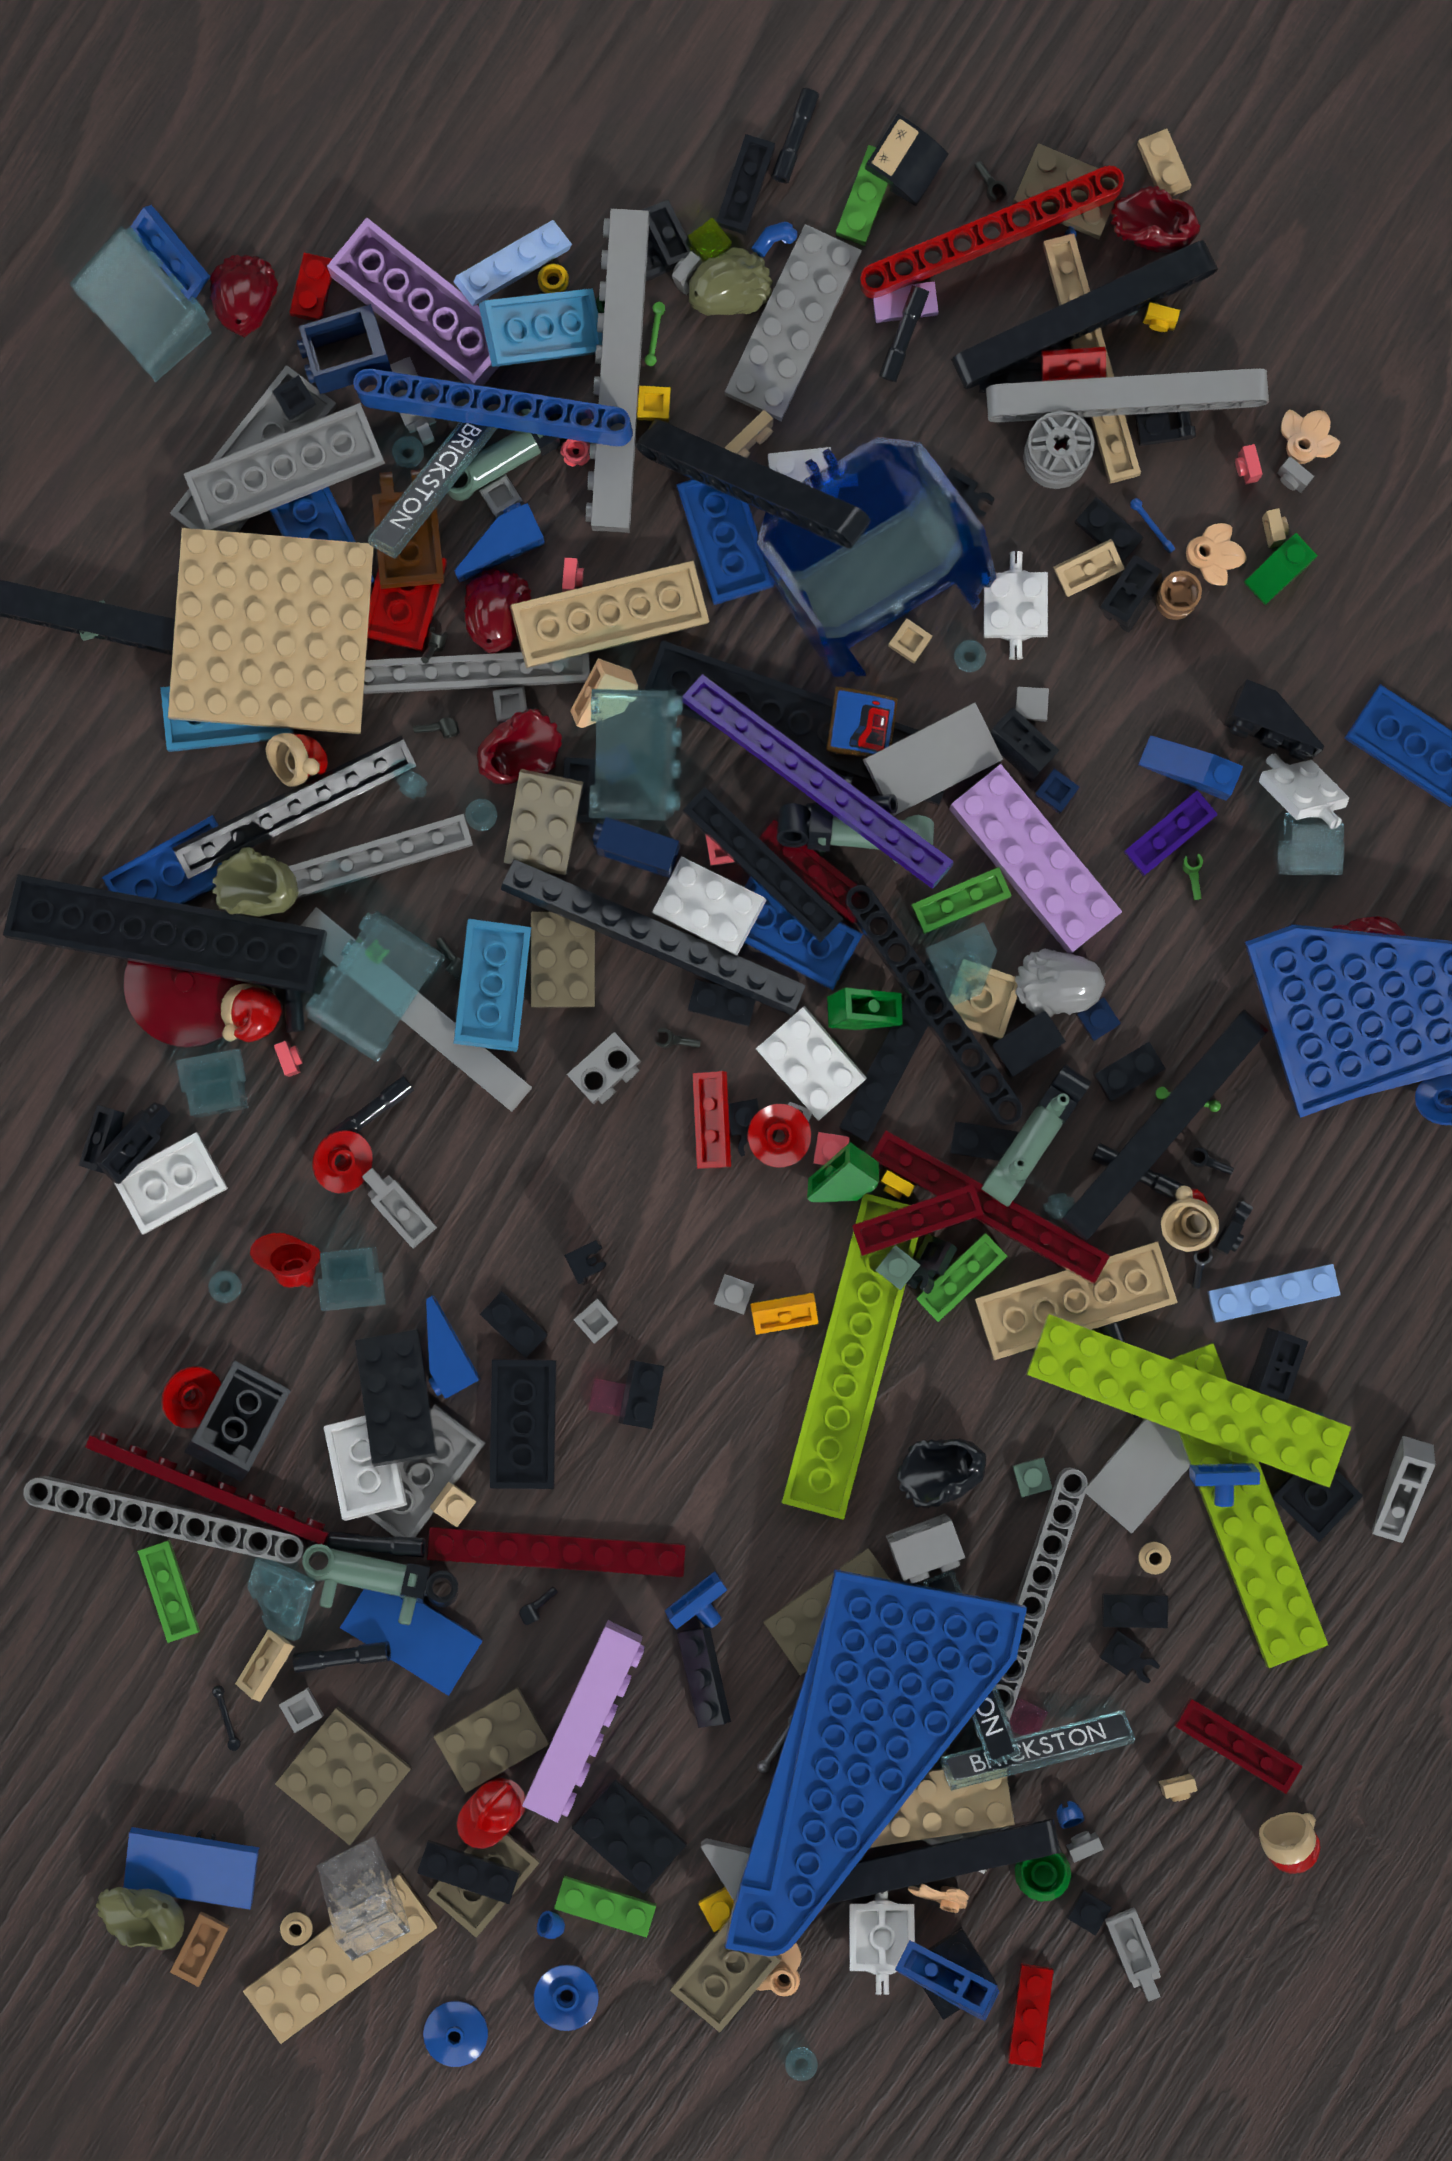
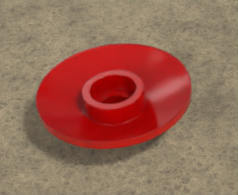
M773 1104L764 1107L757 1112L750 1122L748 1128L749 1147L754 1156L768 1166L777 1168L791 1166L800 1161L810 1147L811 1128L803 1113L793 1106ZM775 1130L783 1131L784 1139L781 1142H776L773 1139V1132Z
M341 1130L331 1133L320 1142L315 1150L312 1161L314 1176L318 1183L328 1191L334 1193L353 1191L365 1181L362 1176L372 1167V1151L368 1142L361 1135L353 1131ZM341 1154V1161L335 1164L336 1157Z
M200 1366L187 1367L174 1374L167 1382L162 1393V1409L167 1419L181 1428L191 1429L198 1427L221 1386L219 1378L209 1369ZM192 1389L191 1395L188 1398H184L185 1394Z

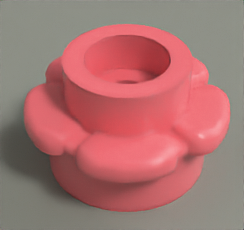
M567 439L560 449L561 455L564 456V462L572 467L585 465L590 459V443ZM578 449L579 453L574 454L573 450Z

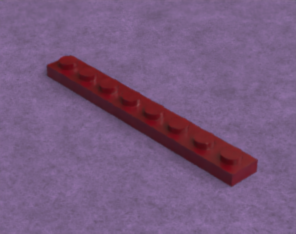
M888 1131L884 1132L871 1155L872 1158L879 1162V1165L934 1196L974 1184L984 1215L975 1217V1219L1093 1285L1110 1255L1013 1201L1006 1207L981 1189L983 1184Z
M103 1432L100 1433L99 1437L90 1435L85 1445L87 1449L315 1543L323 1545L327 1543L330 1532L324 1530L326 1524L310 1517L307 1518L306 1522L294 1517L295 1511L278 1505L276 1510L265 1506L266 1499L252 1493H248L247 1498L236 1494L237 1487L223 1481H219L217 1485L205 1481L207 1475L190 1468L188 1473L176 1469L178 1463L160 1456L159 1460L156 1461L146 1457L148 1451L130 1444L129 1449L117 1445L119 1439Z
M430 1527L427 1560L683 1577L686 1544Z

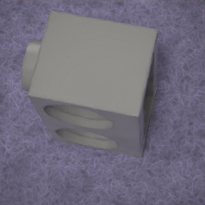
M614 1032L567 1075L593 1105L598 1100L603 1104L616 1093L613 1087L619 1081L623 1080L627 1083L640 1071L637 1065L641 1061ZM617 1051L623 1052L627 1056L626 1065L620 1069H615L609 1064L611 1054ZM591 1073H599L603 1077V1084L597 1090H590L586 1087V1077Z

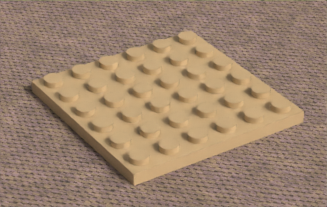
M182 528L168 719L361 734L374 544Z

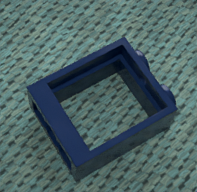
M371 304L299 326L302 339L297 340L302 359L308 358L310 363L304 365L309 383H316L320 394L353 385L355 375L363 369L392 372ZM367 333L373 352L372 355L321 370L315 348Z
M608 817L605 818L603 824H597L592 839L598 855L669 879L680 851L678 840Z

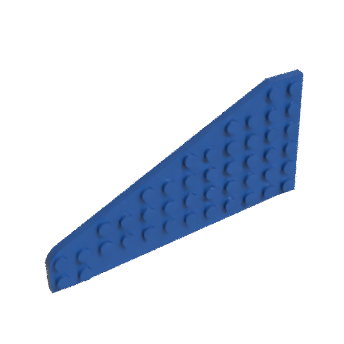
M1291 925L1245 942L1294 1106L1300 1118L1357 1097L1452 1073V941Z
M834 1570L825 1613L732 1908L725 1940V1949L763 1956H777L793 1947L1015 1662L1027 1611L1025 1605Z

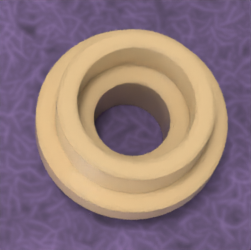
M1149 1542L1140 1549L1138 1561L1141 1568L1147 1573L1160 1574L1169 1567L1171 1555L1165 1545L1159 1542ZM1154 1552L1159 1553L1161 1557L1157 1564H1151L1149 1561L1150 1555Z
M301 1912L288 1914L280 1926V1933L284 1941L294 1946L306 1943L313 1932L312 1921L306 1914ZM291 1925H300L302 1933L299 1935L293 1934L290 1929Z

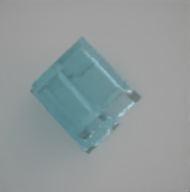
M1285 813L1283 836L1285 840H1279L1278 873L1290 875L1343 874L1345 843L1343 842L1344 824L1342 821L1337 828L1331 829L1322 818L1307 817L1296 820L1290 813Z
M241 1049L176 1060L181 1091L187 1094L191 1116L200 1118L248 1108L244 1081L247 1080Z
M369 1247L320 1253L323 1279H318L321 1311L386 1304L383 1272L379 1273L377 1248Z

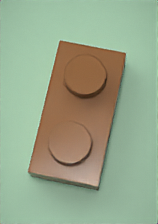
M201 1911L170 1973L199 1987L230 1926Z

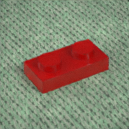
M304 252L289 312L291 316L311 321H318L323 318L332 281L327 265L332 258Z
M1105 346L1041 351L1042 381L1106 378Z

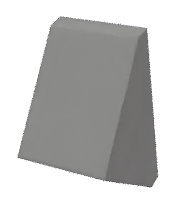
M706 1838L701 1841V1848L735 1902L751 1848Z

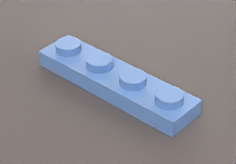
M551 220L456 275L454 283L473 307L569 251L572 243L555 221Z
M1334 1264L1207 1291L1214 1322L1340 1295Z

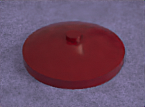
M128 960L124 974V994L133 1018L150 1036L172 1046L193 1048L205 1046L223 1038L222 1032L226 1025L221 1018L222 999L231 987L248 982Z

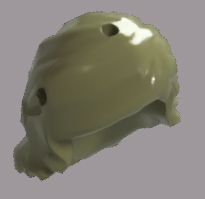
M733 247L715 258H708L707 261L695 269L689 281V303L692 308L706 316L751 314L756 312L764 303H767V298L772 294L770 286L773 281L769 277L770 269L765 267L764 259L758 256L757 253L753 252L750 254L743 248Z
M250 847L242 848L239 853L231 856L229 860L223 861L217 868V876L213 878V883L216 885L213 889V893L217 894L216 904L219 906V909H225L229 914L241 913L260 917L283 913L294 904L299 894L296 877L287 864L276 861L275 858L269 856H262Z
M116 1887L111 1890L105 1889L98 1896L96 1908L99 1909L98 1916L106 1924L107 1931L111 1935L116 1936L119 1943L123 1946L127 1945L130 1948L135 1946H155L158 1950H167L173 1948L183 1935L182 1932L184 1931L185 1924L183 1911L170 1895L153 1889L137 1890Z

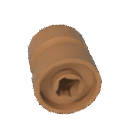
M1176 571L1168 575L1156 593L1155 603L1159 612L1164 617L1172 620H1180L1190 615L1201 599L1202 587L1200 581L1195 575L1187 571Z

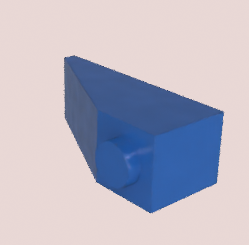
M516 503L503 510L504 514L494 521L454 570L459 583L482 573L484 570L494 568L545 544L544 537L528 503L522 506L520 503Z
M1151 735L1138 764L1148 770L1225 801L1232 795L1243 768L1242 765L1215 754Z
M431 1296L426 1299L429 1371L432 1375V1378L428 1380L437 1396L442 1394L447 1399L481 1380L437 1299L435 1296Z
M909 1940L895 1968V1971L983 2021L986 2020L999 1994L997 1985Z

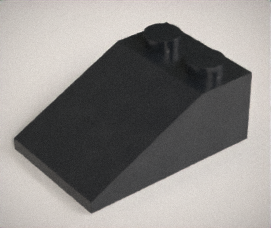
M234 1360L184 1452L242 1482L255 1461L291 1390Z

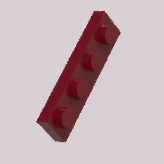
M773 820L759 839L827 904L854 924L855 921L845 906V900L849 890L857 886V884L814 850L807 849L808 846L806 844L798 848L786 847L777 841L778 822ZM857 893L851 897L852 905L855 908L864 909L869 905L868 897L865 894Z
M971 1184L854 1224L852 1228L861 1254L864 1256L984 1215L975 1186Z
M1189 1698L1174 1724L1176 1728L1287 1794L1303 1767L1192 1698Z

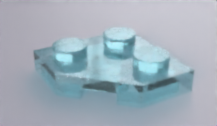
M984 922L925 948L944 993L953 1006L982 993L997 953Z
M256 1558L247 1588L252 1598H257L264 1613L262 1619L266 1628L293 1641L301 1638L316 1580L273 1560Z

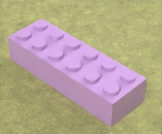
M366 218L327 265L331 277L364 304H371L374 312L466 384L484 386L499 366L492 367L479 306L476 304L472 307L462 292Z
M1001 764L951 804L949 810L994 865L1000 868L1003 876L1067 953L1072 954L1122 913L1117 904Z
M609 1620L607 1621L525 1797L523 1807L557 1823L561 1814L566 1817L568 1816L577 1795L572 1792L574 1786H582L591 1765L586 1762L589 1755L596 1756L603 1741L604 1734H601L600 1730L603 1725L609 1728L617 1711L618 1705L613 1702L616 1696L623 1698L631 1679V1675H628L627 1672L630 1666L637 1668L644 1653L645 1646L641 1645L643 1636Z

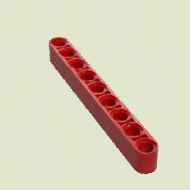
M1104 166L865 267L861 273V291L866 297L871 299L884 296L1115 200L1121 193L1124 183L1123 173L1116 166ZM1107 177L1115 180L1117 187L1107 190L1102 187L1100 181ZM1075 190H1082L1086 193L1088 199L1084 202H1076L1071 197V193ZM1046 202H1052L1058 207V212L1051 215L1047 214L1042 210V205ZM1022 214L1029 219V223L1026 226L1020 227L1014 224L1012 218L1015 215ZM992 226L999 230L1000 235L995 239H989L985 237L983 230L986 227ZM961 238L966 239L971 247L966 251H959L954 247V242ZM929 251H937L942 259L933 264L927 262L924 256ZM900 263H907L912 267V272L902 276L895 271V268ZM871 275H878L882 278L883 284L878 288H872L867 285L866 280Z

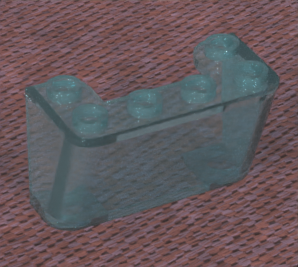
M120 226L69 285L88 308L100 317L130 351L139 365L156 382L212 333L207 325L210 319L204 313V308L193 296L189 300L181 292L184 286L172 273L167 277L160 269L164 264L152 250L148 252L138 234L131 227L125 230Z
M592 689L591 721H596L595 784L590 786L589 818L667 820L673 816L675 810L679 811L680 792L675 791V779H680L681 761L676 760V747L681 746L682 732L681 728H676L677 715L682 713V696H677L675 689Z
M377 910L373 915L368 912L362 919L358 927L362 931L355 941L352 939L348 941L341 952V956L344 957L337 968L335 966L331 967L323 980L326 986L320 995L315 993L311 997L305 1008L309 1011L307 1018L375 1062H378L394 1036L391 1033L425 981L428 983L431 981L446 958L443 953Z

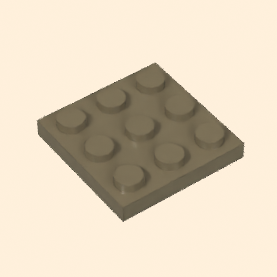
M337 1707L275 1785L347 1844L351 1845L412 1767Z

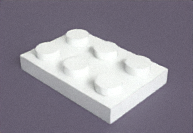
M681 856L652 913L737 956L766 899Z
M805 1006L756 1048L818 1121L867 1079Z
M197 1132L137 1164L121 1184L115 1183L143 1235L228 1189Z
M365 1416L324 1426L341 1516L344 1521L407 1505L399 1464L393 1463L376 1467L372 1465Z

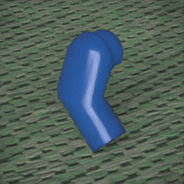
M785 221L767 226L751 250L764 258L774 242L782 240L785 244L793 243L798 236L797 230L793 228L791 223Z

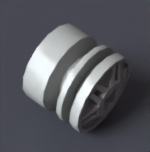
M1066 411L1047 413L1036 421L1028 435L1023 454L1026 471L1035 482L1043 487L1060 489L1071 486L1082 477L1092 458L1095 444L1092 430L1086 421L1078 415ZM1064 442L1066 444L1065 449L1061 448L1057 451L1054 448L1055 444L1059 445Z

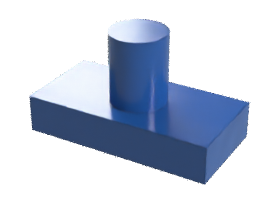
M1253 1463L1189 1465V1478L1195 1486H1215L1214 1505L1219 1507H1231L1234 1505V1485H1260V1472Z
M714 1571L664 1611L676 1630L695 1615L704 1627L710 1626L711 1629L722 1619L711 1603L725 1593L727 1588L720 1576Z

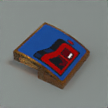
M836 686L827 751L857 755V758L865 759L892 745L898 699L872 692Z

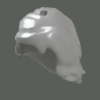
M1046 948L1039 952H1031L1030 955L1025 956L1023 966L1018 967L1019 976L1015 977V982L1017 983L1016 995L1021 1003H1025L1026 1007L1035 1013V1016L1043 1011H1046L1050 1017L1062 1012L1071 1015V1013L1086 1011L1098 1002L1106 985L1101 970L1095 962L1078 955L1056 952Z

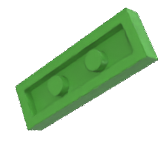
M868 145L836 230V236L864 246L888 186V183L865 170L866 163L876 147Z
M998 867L913 903L911 907L923 934H926L1006 900L1012 895Z
M984 1233L946 1269L943 1276L940 1275L934 1281V1287L929 1294L922 1292L916 1300L939 1322L1008 1256Z
M171 1540L139 1550L138 1554L167 1643L199 1633L200 1629Z
M564 1876L554 1909L647 1938L656 1904Z

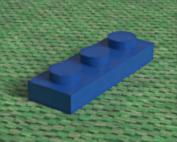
M152 205L143 207L129 229L188 300L196 298L210 279V275Z

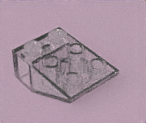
M375 1837L317 1865L335 1941L352 1961L410 1932L403 1903Z

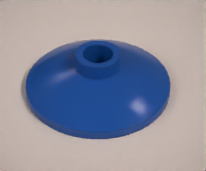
M1452 1073L1423 1080L1416 1090L1415 1103L1418 1111L1423 1117L1433 1123L1452 1125Z
M559 1965L545 1972L539 1979L534 1992V2005L539 2017L545 2024L560 2031L576 2030L587 2024L594 2016L599 2001L597 1985L591 1975L574 1965ZM570 1990L573 1998L568 2001L564 2000L561 1997V1992Z
M449 2001L436 2007L426 2020L423 2031L424 2043L429 2054L439 2063L450 2067L468 2065L475 2061L485 2049L488 2040L486 2020L476 2007L467 2002ZM456 2031L460 2034L461 2039L453 2042L449 2038V2033Z

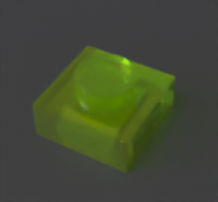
M713 217L688 235L689 242L704 261H707L708 258L719 256L732 246V241Z

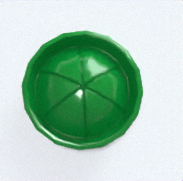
M1062 1852L1018 1862L1015 1866L1016 1882L1020 1890L1029 1898L1040 1902L1052 1901L1061 1896L1069 1886L1071 1879L1070 1864Z

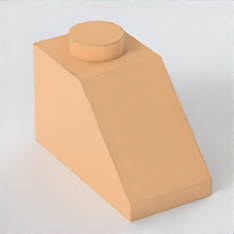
M598 658L570 710L576 726L584 728L624 712L628 703L635 699L638 691V684L632 671Z

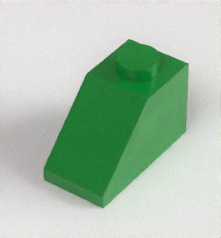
M1295 533L1247 578L1244 584L1266 605L1302 573L1318 555Z
M843 988L827 997L828 1028L863 1030L903 1024L901 993Z
M851 1142L848 1143L808 1178L807 1199L811 1202L858 1201L866 1193L872 1192L878 1185L879 1162Z

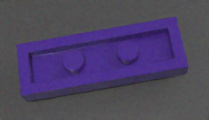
M1197 790L1123 853L1139 872L1145 876L1218 814Z

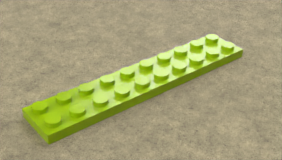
M866 1193L862 1196L855 1224L910 1205ZM853 1231L782 1499L783 1504L842 1520L845 1518L906 1286L905 1284L899 1290L875 1271L895 1245L862 1256ZM918 1237L896 1244V1246L913 1259Z
M1050 1314L1046 1318L1026 1375L1329 1488L1351 1430L1350 1426Z
M1214 1343L1170 1359L1227 1380ZM1179 1432L1191 1465L1253 1463L1260 1472V1485H1234V1505L1231 1507L1214 1505L1215 1486H1198L1266 1667L1272 1668L1328 1646L1259 1461Z

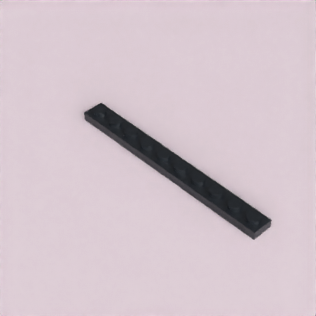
M513 860L502 883L501 890L791 1016L794 1015L806 985L518 860Z

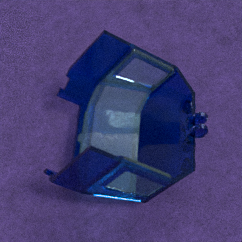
M877 437L868 443L860 445L854 452L836 460L834 454L828 448L822 452L828 467L821 472L817 463L812 459L805 462L810 476L802 483L860 508L871 519L870 525L852 549L842 547L765 512L756 543L768 575L811 645L834 677H844L846 672H854L856 676H866L864 669L849 648L954 584L973 610H975L981 601L978 597L979 593L984 587L990 588L997 578L984 526L921 442Z

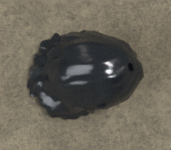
M960 1438L917 1441L909 1447V1453L905 1456L903 1465L899 1466L897 1480L901 1483L900 1490L906 1492V1500L912 1499L914 1506L917 1508L929 1509L930 1507H940L946 1502L955 1501L963 1497L983 1480L986 1454L972 1441Z

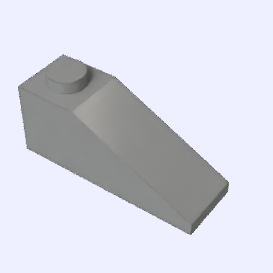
M1402 1436L1391 1463L1372 1528V1534L1397 1542H1404L1436 1465L1434 1445Z

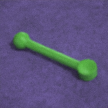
M656 302L653 305L655 317L649 353L644 359L645 364L648 366H653L657 362L655 349L661 315L665 313V305L662 302Z
M1159 1087L1155 1091L1156 1097L1160 1100L1167 1098L1171 1093L1165 1087ZM1218 1100L1207 1101L1204 1107H1208L1212 1112H1217L1220 1110L1221 1104Z

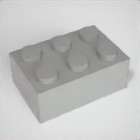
M946 1514L886 1535L903 1580L909 1579L911 1583L930 1577L928 1571L940 1568L942 1572L960 1566L959 1560L965 1558L952 1520Z

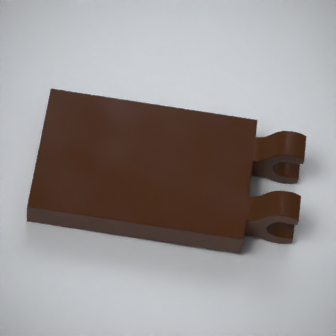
M424 469L411 470L412 487L423 475ZM392 472L379 473L381 494L372 495L375 534L409 492L394 493ZM435 494L394 547H390L376 539L381 589L444 583Z

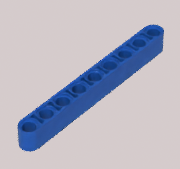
M363 369L355 375L353 383L361 403L366 407L616 447L626 445L633 436L628 413L624 409L614 406L376 369ZM376 385L373 391H364L367 386ZM399 390H407V393L401 397L394 396ZM429 395H438L434 401H425ZM462 399L469 400L464 406H456V403ZM492 404L500 405L495 411H487V408ZM522 409L531 410V412L528 415H517L518 412ZM553 414L562 415V417L559 420H548V418ZM583 419H593V422L587 426L579 425ZM616 423L624 424V427L618 431L610 429Z

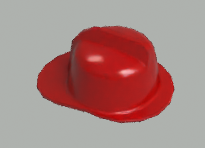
M271 1233L255 1240L250 1250L253 1262L271 1272L280 1285L289 1288L302 1285L311 1287L313 1285L316 1266L321 1260V1252L317 1247L292 1235Z
M497 1778L483 1784L466 1802L458 1814L457 1829L459 1836L467 1845L473 1848L485 1849L497 1844L523 1815L525 1807L522 1806L525 1800L524 1791L517 1783L510 1779Z

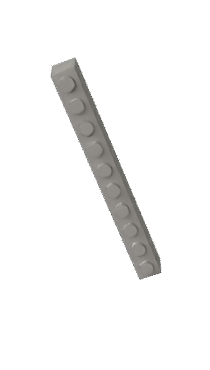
M611 209L610 218H604L603 238H609L608 250H602L601 269H607L606 282L600 281L599 301H605L604 313H598L597 332L603 333L602 345H596L595 363L601 364L600 376L594 377L593 394L599 396V404L619 407L628 413L633 436L631 441L624 446L616 447L590 443V459H595V469L588 472V490H593V501L586 504V522H591L592 531L630 533L650 219L649 211ZM616 423L610 429L618 431L624 427V424Z

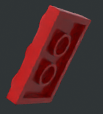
M442 558L443 574H444L445 568H446V564H447V559ZM378 568L370 598L367 638L423 652L441 583L381 589Z

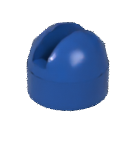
M1067 1801L1068 1807L1064 1808L1063 1804L1058 1807L1057 1819L1060 1827L1063 1829L1077 1826L1085 1820L1080 1806L1075 1802Z
M545 1911L541 1914L537 1922V1933L539 1936L555 1939L564 1933L565 1923L562 1917L551 1911Z

